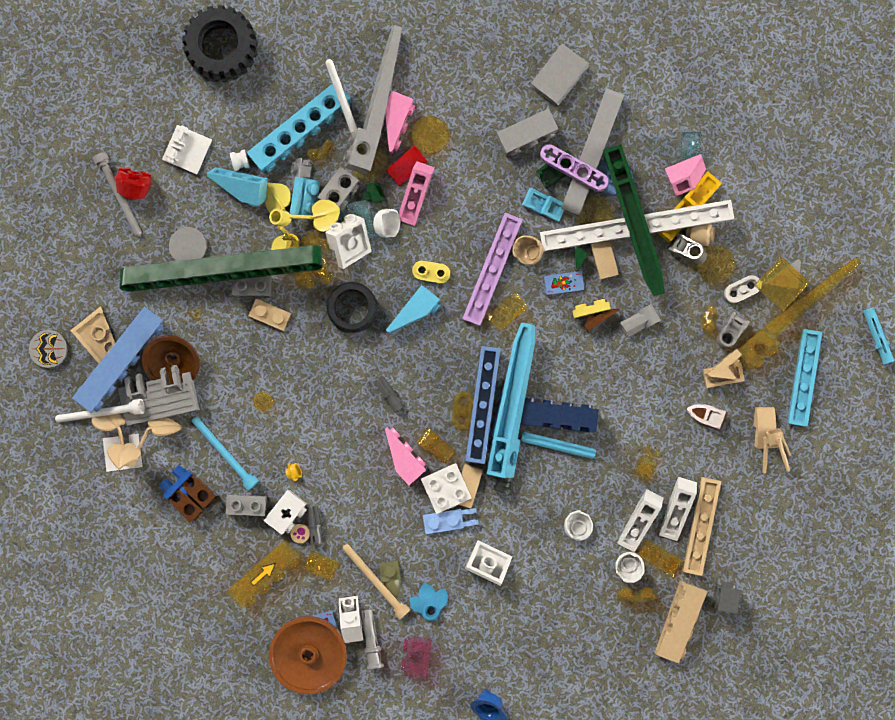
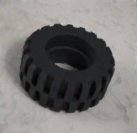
M218 5V8L208 6L205 12L202 9L199 10L196 18L192 16L189 19L190 25L185 26V35L182 36L183 51L193 69L205 79L210 78L214 82L218 80L228 82L230 78L233 80L238 79V75L241 73L243 75L246 74L248 66L252 67L254 64L253 58L257 56L258 52L256 49L258 46L256 34L249 20L240 11L236 12L235 8L230 6L228 9L224 5ZM219 28L232 30L238 39V45L234 53L222 60L209 58L203 50V42L206 36Z

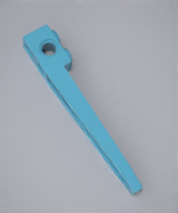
M521 323L513 342L487 474L513 478L515 474L521 441L518 439L535 347V325Z

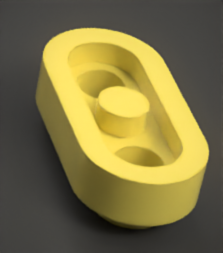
M418 261L412 269L414 277L422 281L443 284L450 278V270L444 264ZM424 267L426 271L421 274L418 272V269ZM443 270L445 274L439 277L437 272Z
M605 299L594 301V305L591 306L586 304L575 306L576 310H573L572 313L574 318H580L611 310L609 302H605Z

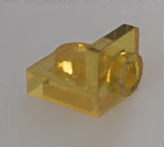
M312 551L307 557L305 568L314 574L332 580L339 562L316 551Z

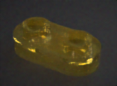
M466 391L457 393L453 403L452 424L460 430L467 428L471 422L473 397ZM462 397H465L467 399V403L465 405H462L460 403V399ZM463 416L465 422L463 424L458 423V417Z

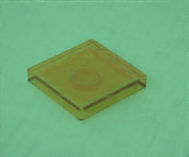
M780 256L754 286L781 311H784L810 282Z

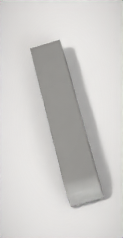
M606 88L580 157V161L594 169L598 167L624 94ZM580 168L577 174L579 177L585 178L588 175V171L585 168ZM591 173V176H590V179L588 180V182H591V179H593L594 173ZM572 178L561 209L580 215L589 187Z

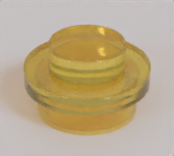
M259 392L253 399L255 408L260 411L268 410L273 403L271 395L267 392Z

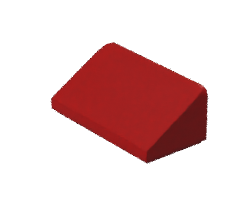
M414 145L393 163L386 172L400 186L411 176L416 162L425 164L428 161Z

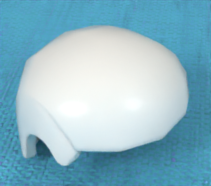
M394 209L378 211L373 221L375 232L380 237H395L400 229V215Z
M577 510L570 513L565 519L564 530L571 539L582 541L587 539L592 533L593 523L588 514Z
M625 552L618 557L615 563L617 575L626 583L639 581L645 570L642 558L634 552Z

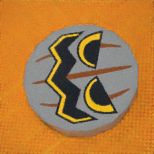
M52 330L40 331L34 335L29 345L30 357L34 363L46 368L59 366L66 359L69 350L66 339L57 331Z

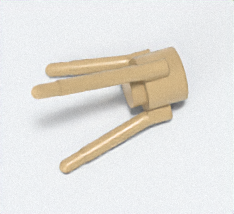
M779 428L768 430L766 432L767 436L763 437L762 472L765 474L767 469L768 444L772 448L779 447L786 471L789 472L790 467L786 454L791 456V453L784 439L783 431Z

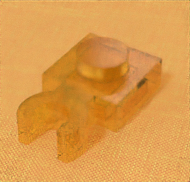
M646 445L644 449L645 458L639 456L632 474L651 481L658 464L653 459L659 455L660 449L657 448L654 454H650V445Z

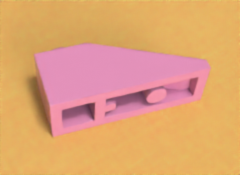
M416 162L399 211L400 221L415 226L435 167Z

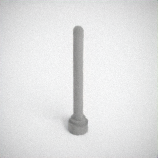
M107 152L92 157L95 165L102 168L135 236L140 237L142 231L126 199L117 193L115 177L108 165L110 158Z

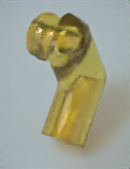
M325 139L321 148L309 149L307 156L312 161L325 159L334 143Z
M711 305L708 306L700 319L702 329L708 334L716 332V326H714L712 317L717 309Z

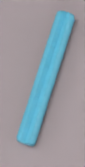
M522 433L521 441L590 459H594L596 455V449L532 433Z

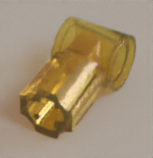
M427 427L416 443L428 452H432L442 462L447 463L456 450Z

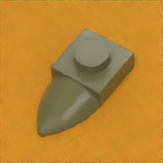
M398 560L379 563L382 583L397 598L401 589Z

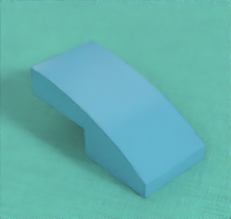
M529 188L522 203V206L557 222L560 221L564 212L561 209L563 202L533 188Z

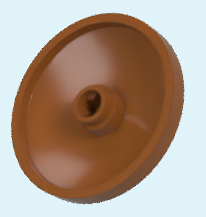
M301 616L286 622L274 635L269 649V663L276 679L287 689L300 694H315L333 686L341 677L347 661L346 643L340 631L329 621L315 616Z

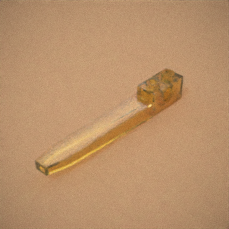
M857 257L830 275L741 345L738 351L742 354L739 357L742 363L748 369H757L764 363L763 359L767 355L769 357L774 355L779 350L777 347L781 344L776 337L861 264ZM756 344H759L763 349L760 355L754 351Z

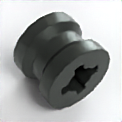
M495 476L497 481L493 490L512 493L511 484L514 482V477L502 478Z

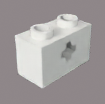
M287 490L264 521L281 535L285 532L289 533L295 526L293 521L296 517L301 518L306 512L305 506L307 503L291 490ZM283 509H290V515L292 516L283 517Z

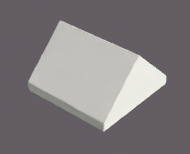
M477 541L465 569L501 586L512 556L481 541Z

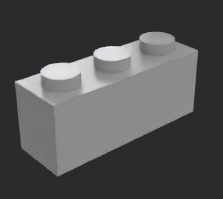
M548 108L497 132L496 136L505 155L513 157L521 153L522 148L528 146V149L538 145V141L544 138L546 141L556 136L555 133L558 132V127Z

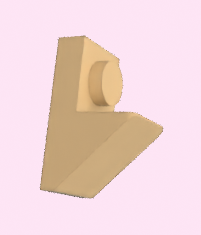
M738 349L733 350L708 371L705 376L714 379L737 380L728 369V366L732 368L739 363L740 360L738 358L742 354Z

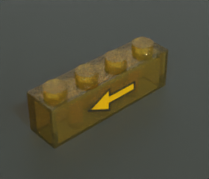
M287 539L283 540L226 591L227 594L241 609L245 606L249 608L256 602L255 597L259 593L263 596L271 589L270 583L274 580L278 582L285 576L283 572L288 567L292 570L300 563L298 559L301 555Z

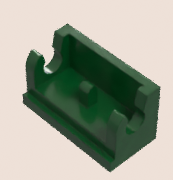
M566 150V151H565L566 153H568L569 155H571V153H570L569 150ZM559 155V156H557V158H555V162H554V163L557 164L558 158H559L561 155ZM563 159L560 165L563 168H569L571 162L569 159ZM548 164L536 171L537 177L546 189L567 176Z

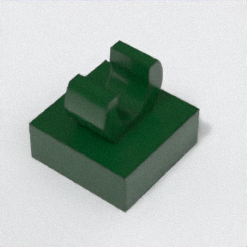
M373 182L366 185L368 192L362 194L365 202L373 200L374 203H382L387 200L380 183Z

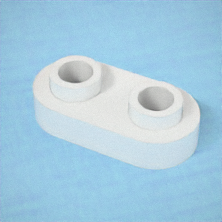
M747 276L727 286L724 290V297L730 303L742 301L760 291L761 281L756 276ZM749 282L753 283V289L748 288L747 284ZM732 290L736 291V297L730 295Z

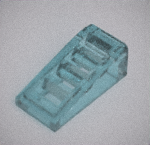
M367 201L353 202L348 205L350 214L364 218L369 241L373 239L375 233Z

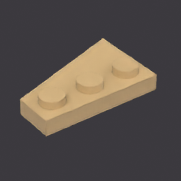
M101 306L70 330L98 364L115 344Z

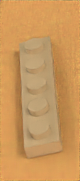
M701 477L682 569L683 572L700 576L703 574L721 481Z

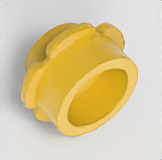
M289 463L288 468L285 470L288 479L297 481L298 478L302 477L301 468L297 463Z

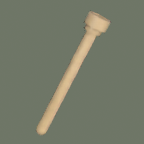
M345 544L343 546L344 552L393 606L394 615L399 620L411 609L406 604L398 602L350 545Z

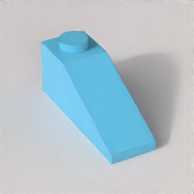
M217 167L207 172V176L239 201L248 203L249 206H259L267 200L268 178Z
M421 285L386 331L390 334L428 316L430 313L434 314L440 307L438 304L440 299Z

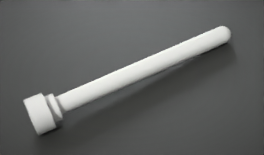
M331 59L326 60V66L351 133L357 130L334 63Z
M135 399L129 402L128 405L101 408L98 412L94 411L92 414L89 411L57 415L55 420L60 423L127 412L139 415L144 414L145 407L142 399Z

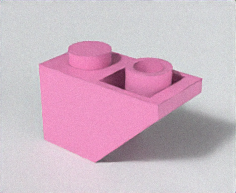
M701 154L665 168L675 195L678 196L696 187L706 171Z

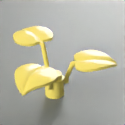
M267 183V200L265 204L270 213V222L278 225L277 228L286 235L278 236L273 241L271 250L299 247L298 241L291 239V235L284 228V226L291 223L292 218L314 219L315 228L325 232L330 230V225L337 222L340 208L330 200H319L312 206L313 216L292 215L285 209L291 203L290 189L283 184Z

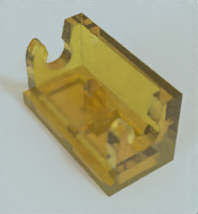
M514 292L486 315V318L500 332L526 311L529 306L518 293Z

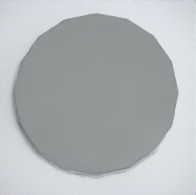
M183 227L175 231L169 241V252L176 261L204 258L208 249L207 240L204 235L192 227Z

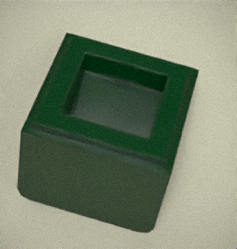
M576 246L574 248V270L579 271L588 254Z

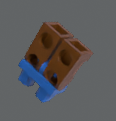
M178 465L171 472L178 480L173 484L166 478L159 486L165 493L163 496L169 500L189 523H193L216 500L218 495L191 470H186Z

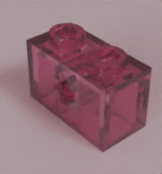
M409 635L408 640L404 639L403 651H407L406 659H402L401 670L404 671V676L427 679L432 638ZM415 652L422 656L417 661H414V657H411Z

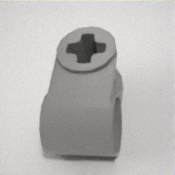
M677 233V239L673 246L669 247L668 251L694 264L704 263L707 259V253L702 245L683 234ZM695 251H701L698 256L693 257Z
M733 311L717 335L716 342L718 346L728 348L734 345L750 321L743 320ZM724 334L730 336L731 341L729 344L723 342L722 336Z

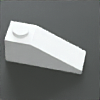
M678 477L659 532L660 536L678 541L697 494V482Z
M646 489L617 544L635 552L661 510L664 498Z

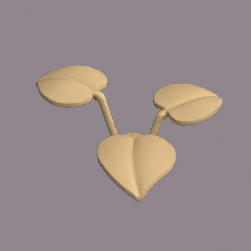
M113 414L92 418V424L98 430L111 431L117 429L120 444L109 446L107 453L109 459L118 470L124 466L131 467L136 464V460L141 456V447L150 431L154 435L164 436L182 429L180 424L167 417L148 421L149 427L136 448L132 443L124 445L120 427L125 424L123 416Z

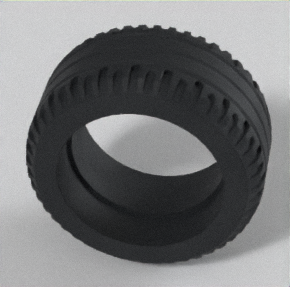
M346 282L337 286L330 293L326 305L327 314L330 321L339 330L347 333H358L367 329L374 322L377 315V301L372 291L365 285L357 282ZM346 292H358L368 302V313L358 323H345L336 313V303L339 297Z

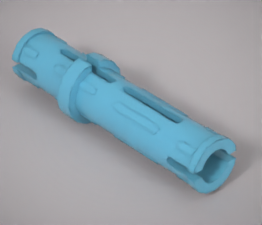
M872 307L862 312L876 345L874 347L878 349L883 365L895 361L889 347L890 342L886 340L874 310L875 308Z

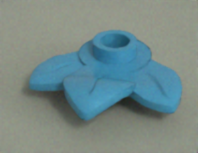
M423 583L419 590V597H411L410 605L415 612L422 613L424 619L434 621L439 618L441 609L446 606L448 594L445 588L435 592L431 585ZM428 608H434L435 613L432 615L428 614Z

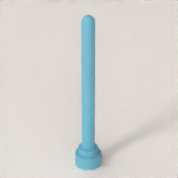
M193 417L192 423L243 479V486L246 490L249 491L258 484L259 480L257 477L248 474L198 417Z

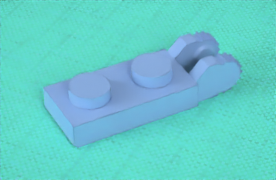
M476 508L456 509L438 514L423 515L425 533L430 534L479 524L478 520L473 519L466 522L462 520L463 514H474L477 512Z

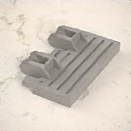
M172 366L171 372L174 384H170L167 369L161 368V379L146 382L148 391H146L142 374H136L138 390L136 393L131 377H125V387L118 388L121 405H128L132 400L142 399L145 407L144 414L123 413L125 426L200 410L191 372L182 374V382L178 366Z

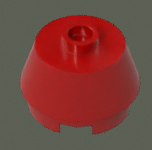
M119 168L117 175L114 176L117 193L129 200L144 199L153 185L151 182L152 175L141 171V173L131 171V168Z

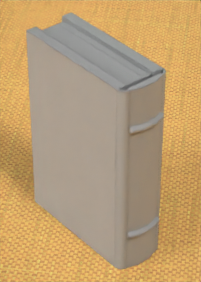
M561 44L531 82L530 87L555 106L557 104L558 107L590 65L564 44Z

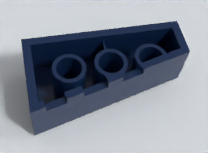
M525 398L520 424L595 433L599 409H593V405L581 404V407H574V403L562 402V405H555L554 401L550 400L536 403L533 398Z

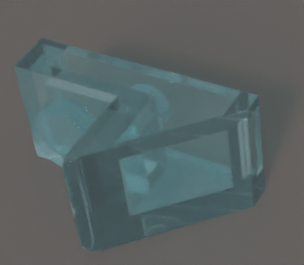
M682 132L681 139H679V163L700 155L701 132Z

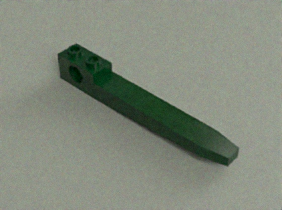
M622 144L604 149V159L643 279L653 297L664 294L663 273Z

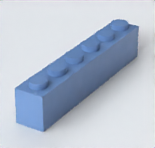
M143 307L72 399L91 414L94 411L98 412L104 405L102 401L106 395L110 397L115 391L116 387L114 385L117 381H122L126 377L128 367L130 365L134 366L140 359L139 353L146 348L154 334L158 336L163 330V320L146 307Z
M481 346L465 459L468 462L485 464L501 348Z

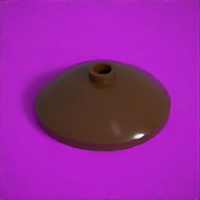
M164 335L148 343L142 355V365L145 373L151 380L161 379L160 370L161 368H166L170 384H174L171 372L172 366H178L182 382V374L191 372L192 380H194L200 369V359L197 351L188 341L177 336Z

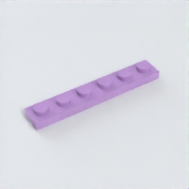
M504 213L462 318L463 320L478 326L481 325L523 219Z

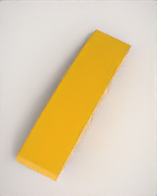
M707 171L696 187L690 190L674 209L703 205L722 183ZM681 229L658 232V234L670 243Z

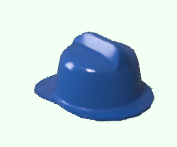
M488 689L483 690L478 699L470 704L471 709L480 720H508L502 711L501 698L492 694Z

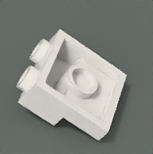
M354 214L346 215L343 222L330 225V230L325 232L329 249L335 251L338 267L342 269L372 252L364 218Z

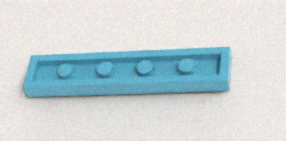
M802 329L787 424L808 427L822 332Z

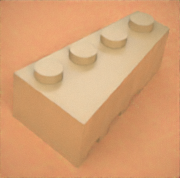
M680 580L655 650L657 656L679 663L680 659H684L686 644L692 637V629L698 620L700 609L708 591Z

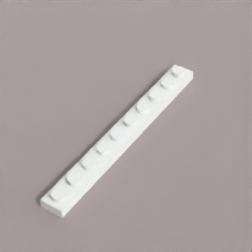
M731 200L644 214L650 234L734 220ZM624 218L540 232L543 252L630 237Z

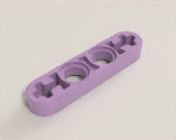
M546 145L541 149L540 158L549 166L594 191L601 192L607 188L608 178L602 172L553 145ZM549 150H552V151H553V152H552V155L555 156L556 158H557L558 154L561 155V156L558 158L557 164L554 163V162H555V158H553L552 156H550L549 158H546V157H545V156H546V153H544V152H545V151H546V152H549ZM569 159L571 166L563 168L560 165L561 160ZM585 168L588 171L587 177H579L577 174L578 169ZM591 173H594L593 178L596 180L602 178L604 185L596 186V181L591 179V182H588Z

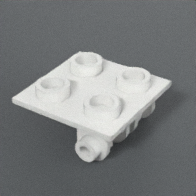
M177 125L162 160L198 174L212 139L188 130L187 127Z
M456 463L421 478L436 514L471 499V495Z

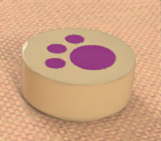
M297 524L291 529V538L296 543H304L310 537V530L305 524Z

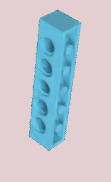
M333 84L247 152L263 173L273 170L276 167V162L280 159L285 160L291 155V150L295 147L298 149L306 143V138L310 135L313 137L318 134L321 126L325 123L328 125L336 118L335 115L340 111L343 113ZM344 91L348 105L350 107L351 98ZM328 101L336 103L332 109L326 108L325 105ZM313 113L321 115L317 121H313L310 118ZM298 125H305L306 129L304 132H296ZM285 136L291 138L290 143L287 145L281 144V139ZM270 148L276 149V153L272 157L266 155L267 150Z

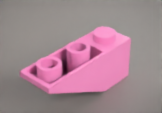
M391 91L385 111L389 153L393 155L394 150L398 151L401 144L399 137L401 133L405 134L408 123H406L408 115L412 116L415 109L412 98Z
M387 427L385 431L395 470L410 485L426 471L424 468L426 463L419 456L417 458L411 453L413 449L407 442L403 444L398 439L400 435L394 428L390 430Z

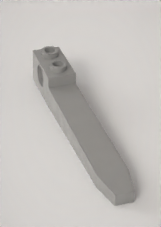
M397 25L391 28L363 129L358 128L351 132L348 143H351L350 148L346 150L343 161H346L344 168L365 175L371 171L381 135L402 27ZM357 147H361L364 150V155L358 153Z

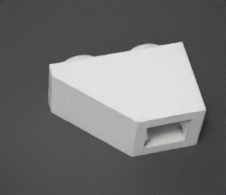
M358 596L339 598L340 625L343 640L345 643L362 641L363 630Z

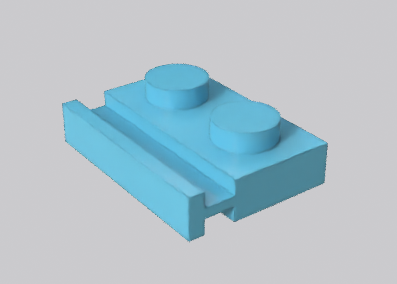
M295 177L290 214L313 216L312 206L318 201L321 181Z

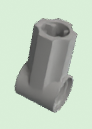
M650 304L637 311V314L622 321L620 325L624 333L629 337L645 327L648 328L661 321L654 306Z

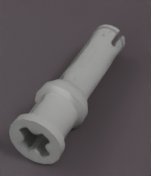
M373 609L361 611L366 640L364 652L367 654L368 659L367 669L384 667L380 655L382 649L377 641Z

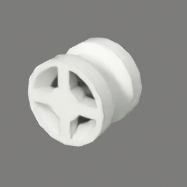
M245 149L239 153H230L234 171H239L243 167L246 169L250 168Z

